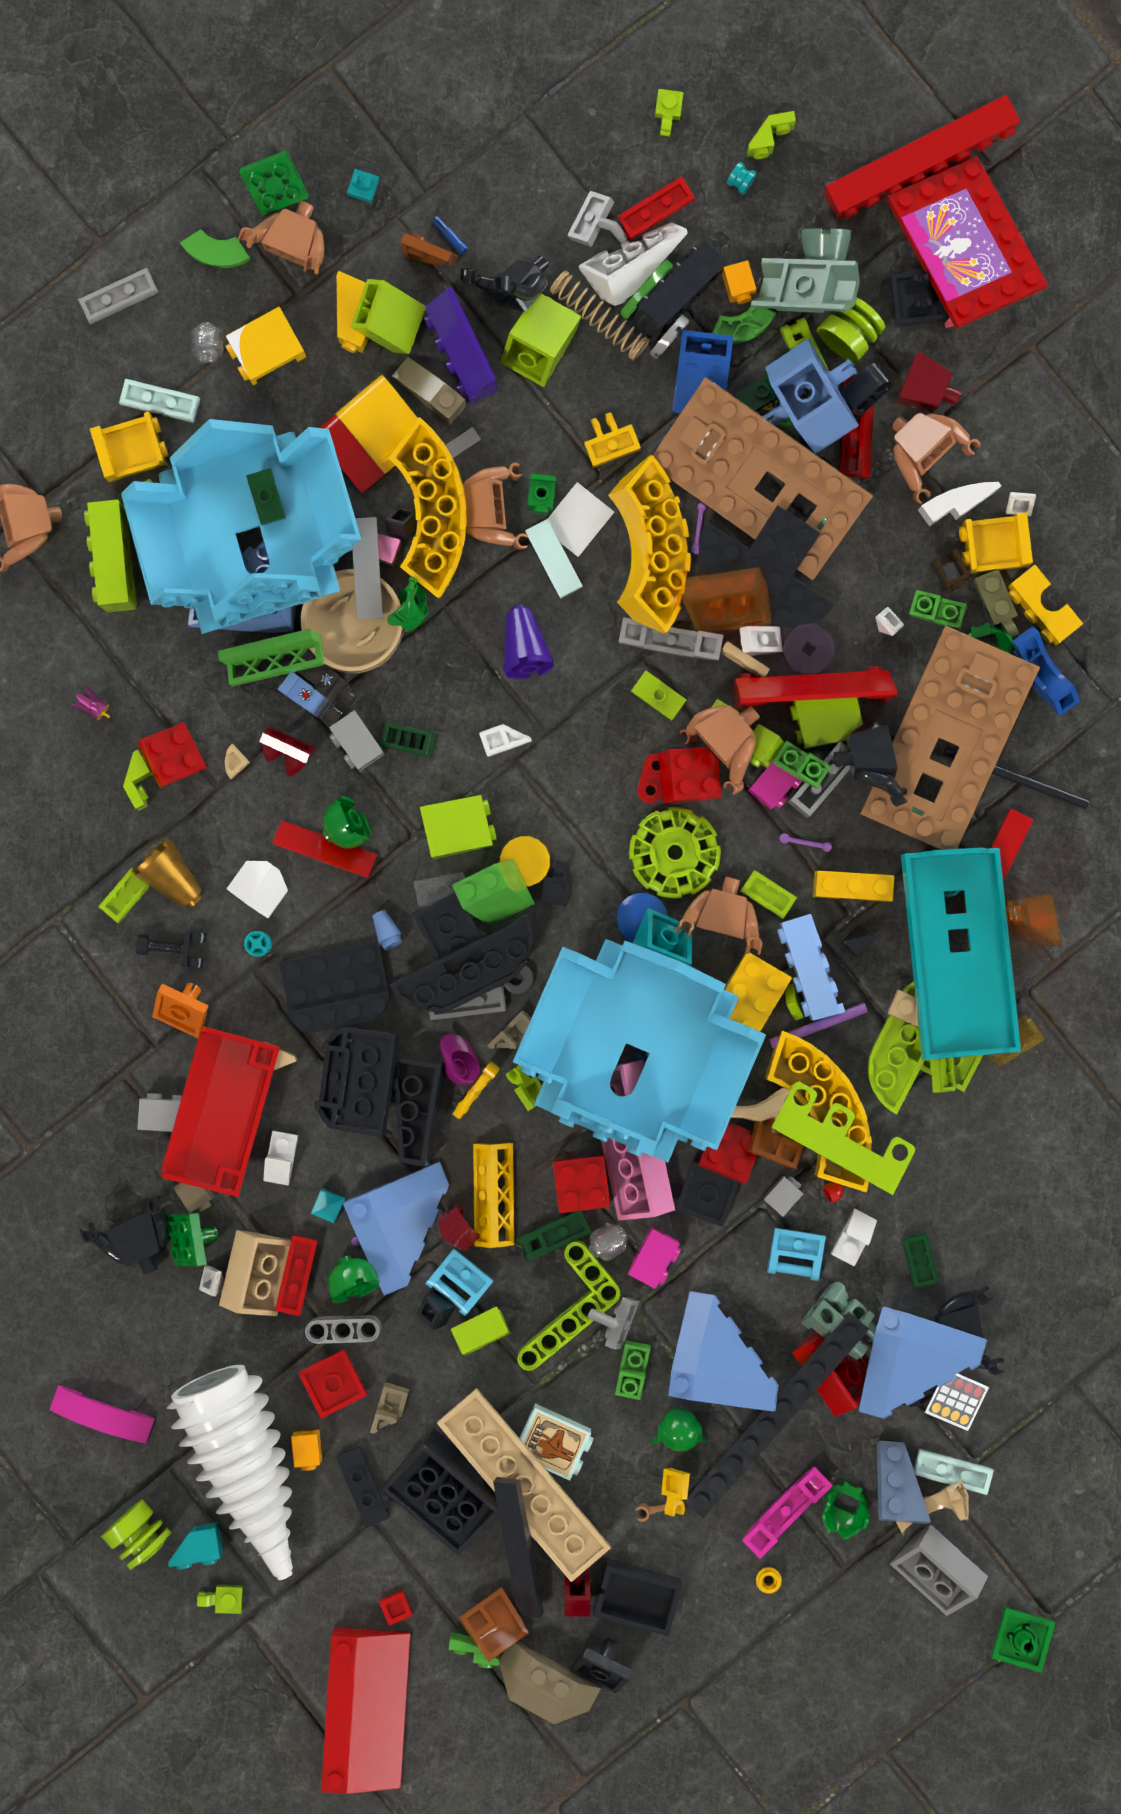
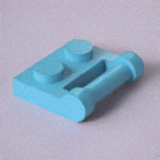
M774 1227L767 1273H787L810 1277V1280L818 1281L826 1236ZM783 1255L813 1260L812 1267L778 1262V1257Z
M454 1248L425 1284L430 1288L434 1287L460 1309L459 1312L465 1316L494 1280ZM445 1274L467 1292L470 1298L467 1301L441 1281L440 1277Z

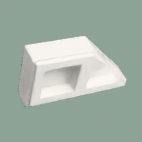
M504 724L479 733L487 757L532 742L531 737L513 730Z

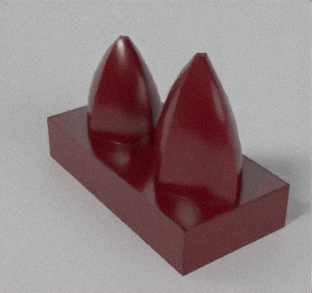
M271 726L263 732L260 742L263 743V754L267 762L277 759L282 753L286 754L285 769L288 777L297 774L313 756L316 747Z

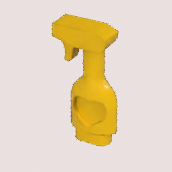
M490 1061L482 1071L483 1074L466 1092L465 1098L456 1105V1109L452 1114L461 1119L468 1112L472 1102L478 1099L482 1090L491 1079L493 1080L501 1068Z

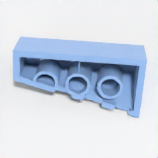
M811 914L779 923L781 929H778L777 933L781 944L786 943L789 952L785 954L788 967L794 968L796 977L793 978V983L797 993H802L804 1002L800 1004L804 1016H809L810 1020L814 1021L845 1012L843 1004H837L838 989L832 977L829 978L828 976L830 972L829 964L825 954L820 951L822 944Z

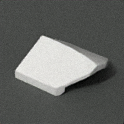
M246 861L227 887L228 891L266 918L271 916L288 892L280 870L268 861Z

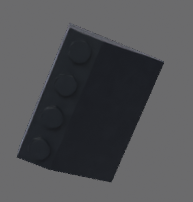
M435 1428L419 1443L381 1488L458 1556L499 1516L494 1490L461 1451Z

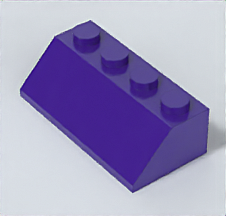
M450 287L425 307L427 315L424 316V320L429 331L434 329L438 337L434 341L439 352L446 353L449 361L445 362L450 375L457 376L459 384L456 387L460 396L463 398L467 397L469 404H472L497 392L496 378L453 288Z

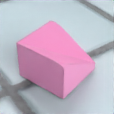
M378 534L379 562L394 566L402 544L401 540Z

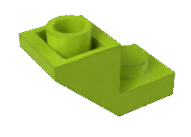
M794 111L769 115L749 143L747 158L763 159L772 154L774 149L772 133L785 135L793 130L796 122Z
M136 750L132 754L123 787L135 809L140 811L148 806L146 799L149 797L142 785L138 786L137 783L153 775L142 751Z

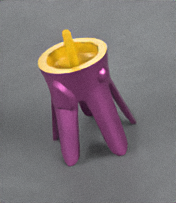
M86 684L85 692L89 698L78 693L76 695L79 700L76 702L77 705L71 704V706L89 713L97 721L103 715L109 718L110 716L105 713L109 704L104 700H100Z

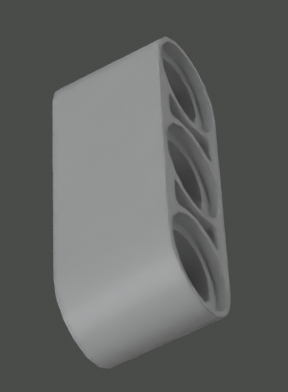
M372 1315L315 1317L307 1325L305 1334L310 1342L316 1344L371 1342L378 1337L381 1331V1322ZM367 1322L374 1324L376 1332L371 1335L366 1334L362 1328L363 1324ZM341 1323L347 1324L350 1327V1333L348 1335L339 1334L337 1325ZM320 1324L323 1326L324 1335H314L311 1330L312 1325Z

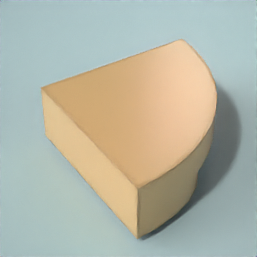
M234 744L229 746L225 756V770L232 780L250 764L248 759Z

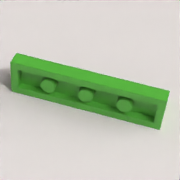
M312 629L218 651L219 661L227 665L228 680L231 686L324 665L322 636ZM315 647L316 659L305 661L302 658L305 652ZM291 653L295 656L289 666L283 667L279 664L285 654ZM264 659L272 662L266 671L259 672L256 669ZM245 664L249 667L242 677L236 678L235 666Z

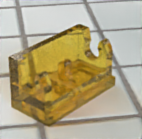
M1027 1015L1018 1019L1021 1052L990 1054L996 1065L1002 1066L1045 1040L1033 1020L1028 1018Z

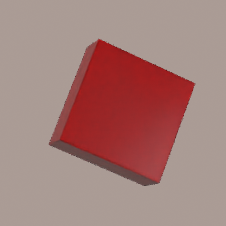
M404 1590L379 1600L389 1626L413 1616V1611Z

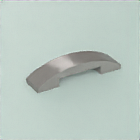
M355 518L362 539L353 546L357 619H383L377 518Z
M623 617L619 643L672 655L719 661L724 635L670 627L668 632L663 634L633 619Z

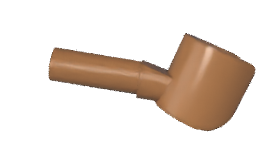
M645 1503L639 1504L635 1511L643 1509L647 1515L639 1516L637 1520L644 1522L649 1518L650 1514L665 1511L666 1504L649 1506Z

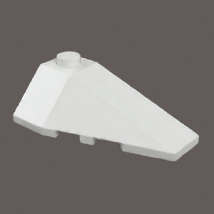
M672 222L645 233L642 236L643 239L638 242L629 243V241L621 243V249L609 254L605 250L579 265V269L602 300L614 306L622 304L627 298L638 291L687 235V229Z

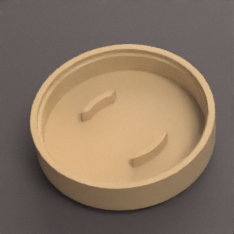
M354 569L337 571L335 573L340 592L304 603L301 611L302 631L312 629L322 636L324 664L344 673L367 672L384 664L398 648L404 628L401 626H391L387 622V618L401 604L393 589L380 578L383 619L358 620ZM315 647L310 648L312 653L316 656Z

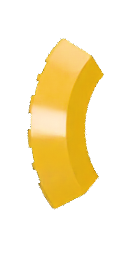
M419 417L389 457L402 472L408 484H410L415 497L416 536L413 538L410 550L400 567L412 577H416L421 585L440 599L450 584L462 555L467 523L466 500L460 474L452 455L436 432Z
M650 455L625 475L608 496L615 503L624 519L631 544L632 560L630 575L617 603L634 621L665 634L674 623L681 609L679 605L682 596L687 591L685 583L687 572L690 571L691 553H688L686 538L689 537L686 518L682 519L678 505L680 503L679 497L674 496L669 485L670 479L654 456Z
M782 1031L772 1053L765 1079L789 1091L796 1082H801L814 1089L817 1093V1098L808 1115L820 1123H823L830 1107L834 1103H839L853 1111L855 1118L845 1137L871 1151L872 1140L865 1109L850 1080L826 1054L815 1046L795 1035ZM799 1089L794 1094V1097L802 1106L806 1105L810 1100L809 1093L804 1089ZM837 1110L833 1113L832 1122L835 1126L842 1127L847 1123L848 1117L844 1111ZM817 1155L814 1175L867 1192L868 1181L822 1155Z

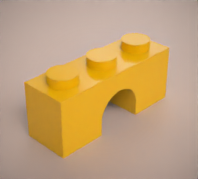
M1034 565L1007 587L1010 591L1008 594L1015 604L1018 605L1020 603L1024 608L1026 618L1032 624L1036 623L1042 630L1040 632L1042 638L1048 644L1052 643L1056 646L1083 623L1068 604L1054 612L1048 611L1042 606L1041 594L1051 583L1038 567Z
M831 871L814 872L813 897L882 902L893 901L894 875Z

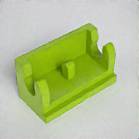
M497 1306L451 1329L462 1355L465 1356L511 1334Z

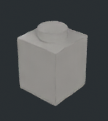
M781 1175L762 1198L781 1216H784L803 1195L799 1190L802 1185L791 1175L787 1179Z

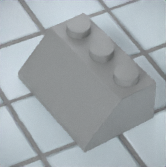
M932 1525L916 1533L890 1563L894 1569L946 1616L976 1600L988 1578L977 1565L970 1561Z

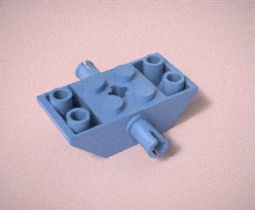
M809 339L805 340L765 367L770 384L778 396L781 405L762 417L775 426L790 418L815 454L859 426L838 390L840 383L857 374L856 368H853L854 365L847 359L829 372ZM809 390H811V391H812V395H811L810 398L807 399V397H808V393H807V392H808Z

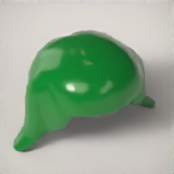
M674 1408L668 1411L658 1426L657 1436L652 1439L653 1444L663 1442L667 1448L673 1451H687L693 1448L698 1441L704 1443L708 1441L702 1434V1426L694 1414L684 1408Z

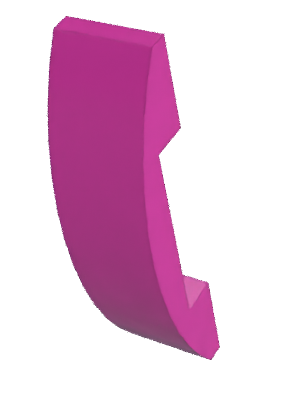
M58 1385L50 1410L86 1427L141 1443H147L155 1421L153 1417L133 1410L129 1412L83 1396V1393Z
M812 1467L773 1502L748 1530L742 1541L761 1559L778 1542L777 1538L833 1485L815 1467Z

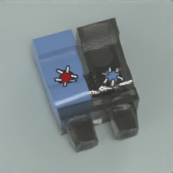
M308 650L302 657L305 661L316 659ZM325 664L296 671L314 684V687L292 672L289 673L278 688L282 694L321 721L325 719L332 724L341 720L344 715L334 708L338 700L340 699L350 706L357 698V694L349 687L350 684Z

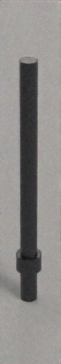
M947 746L943 755L954 759L958 750ZM995 765L992 774L1083 809H1087L1090 800L1002 766Z

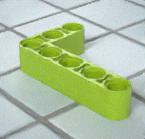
M577 1239L565 1246V1258L589 1287L590 1291L519 1349L518 1364L524 1370L536 1369L594 1321L588 1318V1314L582 1312L581 1308L584 1303L591 1302L596 1306L597 1311L604 1313L619 1300L620 1289L617 1282L581 1240ZM571 1247H581L584 1251L583 1255L577 1259L572 1258L569 1255ZM596 1266L600 1271L599 1275L596 1278H588L585 1274L587 1267ZM605 1286H612L616 1292L613 1297L605 1298L601 1294L602 1289ZM568 1318L576 1322V1327L570 1331L565 1330L561 1325ZM546 1335H552L555 1337L556 1343L551 1347H547L542 1343V1338ZM527 1351L535 1353L537 1358L534 1362L527 1363L522 1359V1355Z

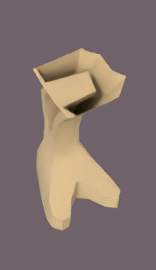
M782 1088L756 1105L736 1106L731 1118H744L758 1122L771 1118L776 1119L790 1091Z
M961 1480L948 1485L934 1495L923 1497L928 1514L946 1507L952 1509L960 1521L968 1520V1493ZM896 1522L904 1536L906 1528L912 1523Z

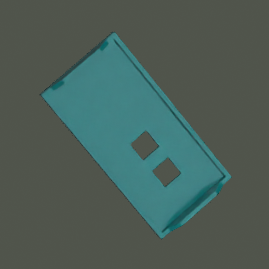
M965 848L902 854L901 862L922 1060L1021 1052L1000 849ZM963 890L966 913L946 914L944 892ZM967 929L970 951L951 953L948 930Z

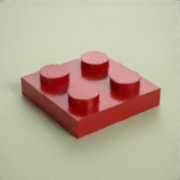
M184 722L137 742L160 788L207 768Z
M729 1122L718 1149L714 1150L706 1147V1150L702 1152L698 1166L745 1185L757 1155L748 1152L753 1132Z
M345 1348L298 1372L321 1419L367 1396V1392Z

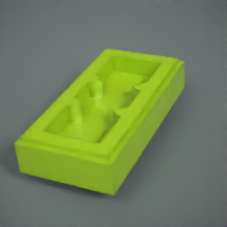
M648 671L643 673L631 690L633 694L671 721L687 701Z
M133 868L126 873L98 906L117 923L123 920L151 887L133 875L131 872Z
M756 870L752 872L740 891L782 919H784L797 899L796 896Z
M954 1058L932 1059L930 1068L932 1071L933 1093L955 1091Z

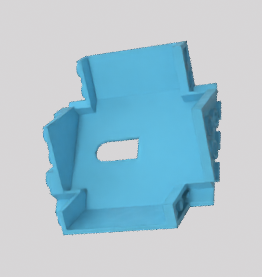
M209 419L170 457L172 469L158 474L160 483L133 481L121 493L151 605L195 607L202 634L340 592L333 564L338 562L342 555L351 551L353 546L362 540L329 429L308 427L296 438L295 432L276 436L271 425ZM271 468L286 519L262 526L246 475ZM260 527L269 557V566L264 573L250 574L245 568L236 534Z
M605 939L596 961L562 947L513 1063L522 1066L521 1072L532 1077L539 1073L537 1078L544 1082L534 1105L559 1116L560 1123L572 1128L575 1123L594 1131L593 1137L607 1142L608 1138L628 1146L626 1151L641 1157L643 1152L669 1162L678 1139L686 1143L688 1139H691V1145L703 1151L706 1150V1147L714 1150L718 1149L766 1034L730 1019L739 996L724 990L725 983L678 960L625 941L622 946ZM627 1043L648 1052L649 1056L634 1090L628 1096L622 1097L612 1092L610 1080Z

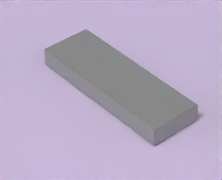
M144 268L78 300L88 322L92 324L159 292L148 268Z
M499 986L454 1009L442 1012H429L430 1020L506 1011L504 987Z

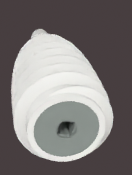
M244 1365L225 1367L185 1384L172 1394L173 1402L167 1406V1409H176L180 1418L171 1428L185 1429L187 1436L179 1443V1446H192L195 1453L188 1459L187 1463L201 1464L204 1470L196 1477V1481H210L213 1485L205 1497H219L222 1500L223 1504L216 1511V1514L230 1513L235 1520L229 1526V1529L240 1528L247 1536L244 1543L251 1542L258 1551V1556L262 1557L273 1576L277 1577L278 1580H283L292 1575L291 1570L293 1569L290 1557L291 1550L288 1544L290 1530L286 1528V1521L291 1516L292 1510L284 1507V1503L290 1498L292 1490L287 1486H280L289 1476L288 1468L277 1466L284 1459L285 1450L273 1447L281 1434L278 1430L267 1429L275 1419L274 1413L261 1411L267 1404L269 1397L263 1393H254L261 1385L262 1378L248 1375Z

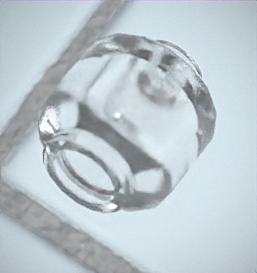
M204 322L199 324L190 333L192 355L204 363L215 362L224 351L223 332L211 323Z
M606 1223L591 1233L589 1250L595 1258L600 1257L604 1261H610L626 1250L628 1237L620 1225Z

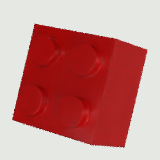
M709 747L670 749L658 753L663 804L710 801L722 798L718 757Z
M604 1154L553 1160L559 1213L610 1207Z

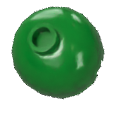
M342 796L334 801L323 814V834L325 838L341 848L360 846L370 839L368 836L371 835V828L365 814L362 811L358 814L353 808L356 803L348 797Z
M351 1256L342 1257L337 1261L338 1265L332 1268L327 1281L331 1299L335 1303L347 1302V1296L355 1295L356 1299L375 1290L379 1286L378 1283H380L377 1272L372 1264L361 1258L352 1259Z

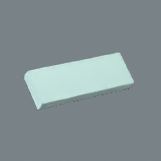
M125 379L119 404L194 423L200 398Z
M548 519L525 530L560 599L581 589L583 586Z
M918 1448L913 1467L916 1476L949 1485L961 1480L967 1490L985 1495L988 1494L994 1472L989 1467Z

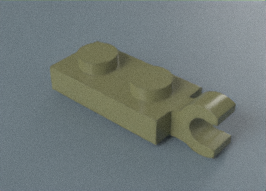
M997 569L975 578L973 581L992 626L1000 624L1003 632L1010 634L1012 638L1016 637L1019 633L1011 619L1016 618L1018 614L999 570Z

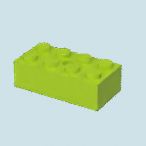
M119 500L87 503L88 510L84 511L86 526H90L91 535L87 536V546L89 552L92 551L93 561L89 562L91 577H95L96 587H92L93 601L97 602V605L106 612L137 610L129 522L125 507Z

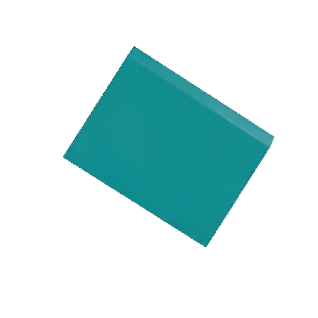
M648 908L645 911L633 944L673 958L688 966L692 965V933L689 938H686L687 933L684 930H679L677 934L675 931L680 921Z

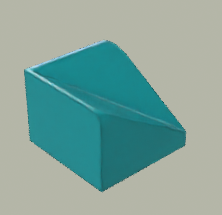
M322 1188L311 1214L335 1223L346 1198Z

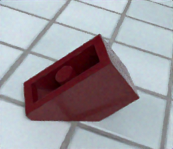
M590 1567L572 1582L564 1574V1617H590Z

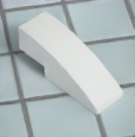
M983 482L952 489L923 504L918 511L929 527L949 512L957 520L995 493L1001 485L999 482Z

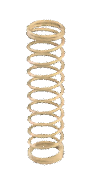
M567 270L562 272L552 284L550 293L556 294L559 292V300L567 298V307L575 304V313L583 310L582 319L585 320L591 317L590 326L599 323L598 333L607 329L605 339L615 335L613 339L614 346L623 341L621 352L630 349L629 358L635 360L646 348L650 339L644 337L637 344L643 333H640L623 350L635 326L620 341L615 343L627 320L613 334L607 337L610 328L619 317V314L606 327L599 330L612 307H609L600 319L591 324L604 301H601L588 316L584 317L588 306L596 297V294L581 309L576 311L581 298L588 291V288L574 302L568 305L580 281L576 283L566 296L560 298L566 284L573 277Z

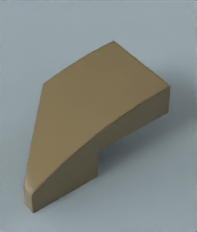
M522 1010L488 1044V1047L490 1049H517L521 1044L531 1017Z
M385 1382L370 1433L374 1434L380 1428L388 1424L392 1425L398 1421V1418L402 1416L410 1389Z

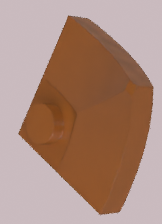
M404 233L401 240L403 256L413 261L453 266L459 257L456 253L426 242L423 236L412 233V235Z
M775 1118L762 1122L755 1121L748 1152L787 1168L796 1169L804 1145L771 1128Z
M502 1587L459 1617L460 1622L487 1662H490L528 1634L523 1621Z

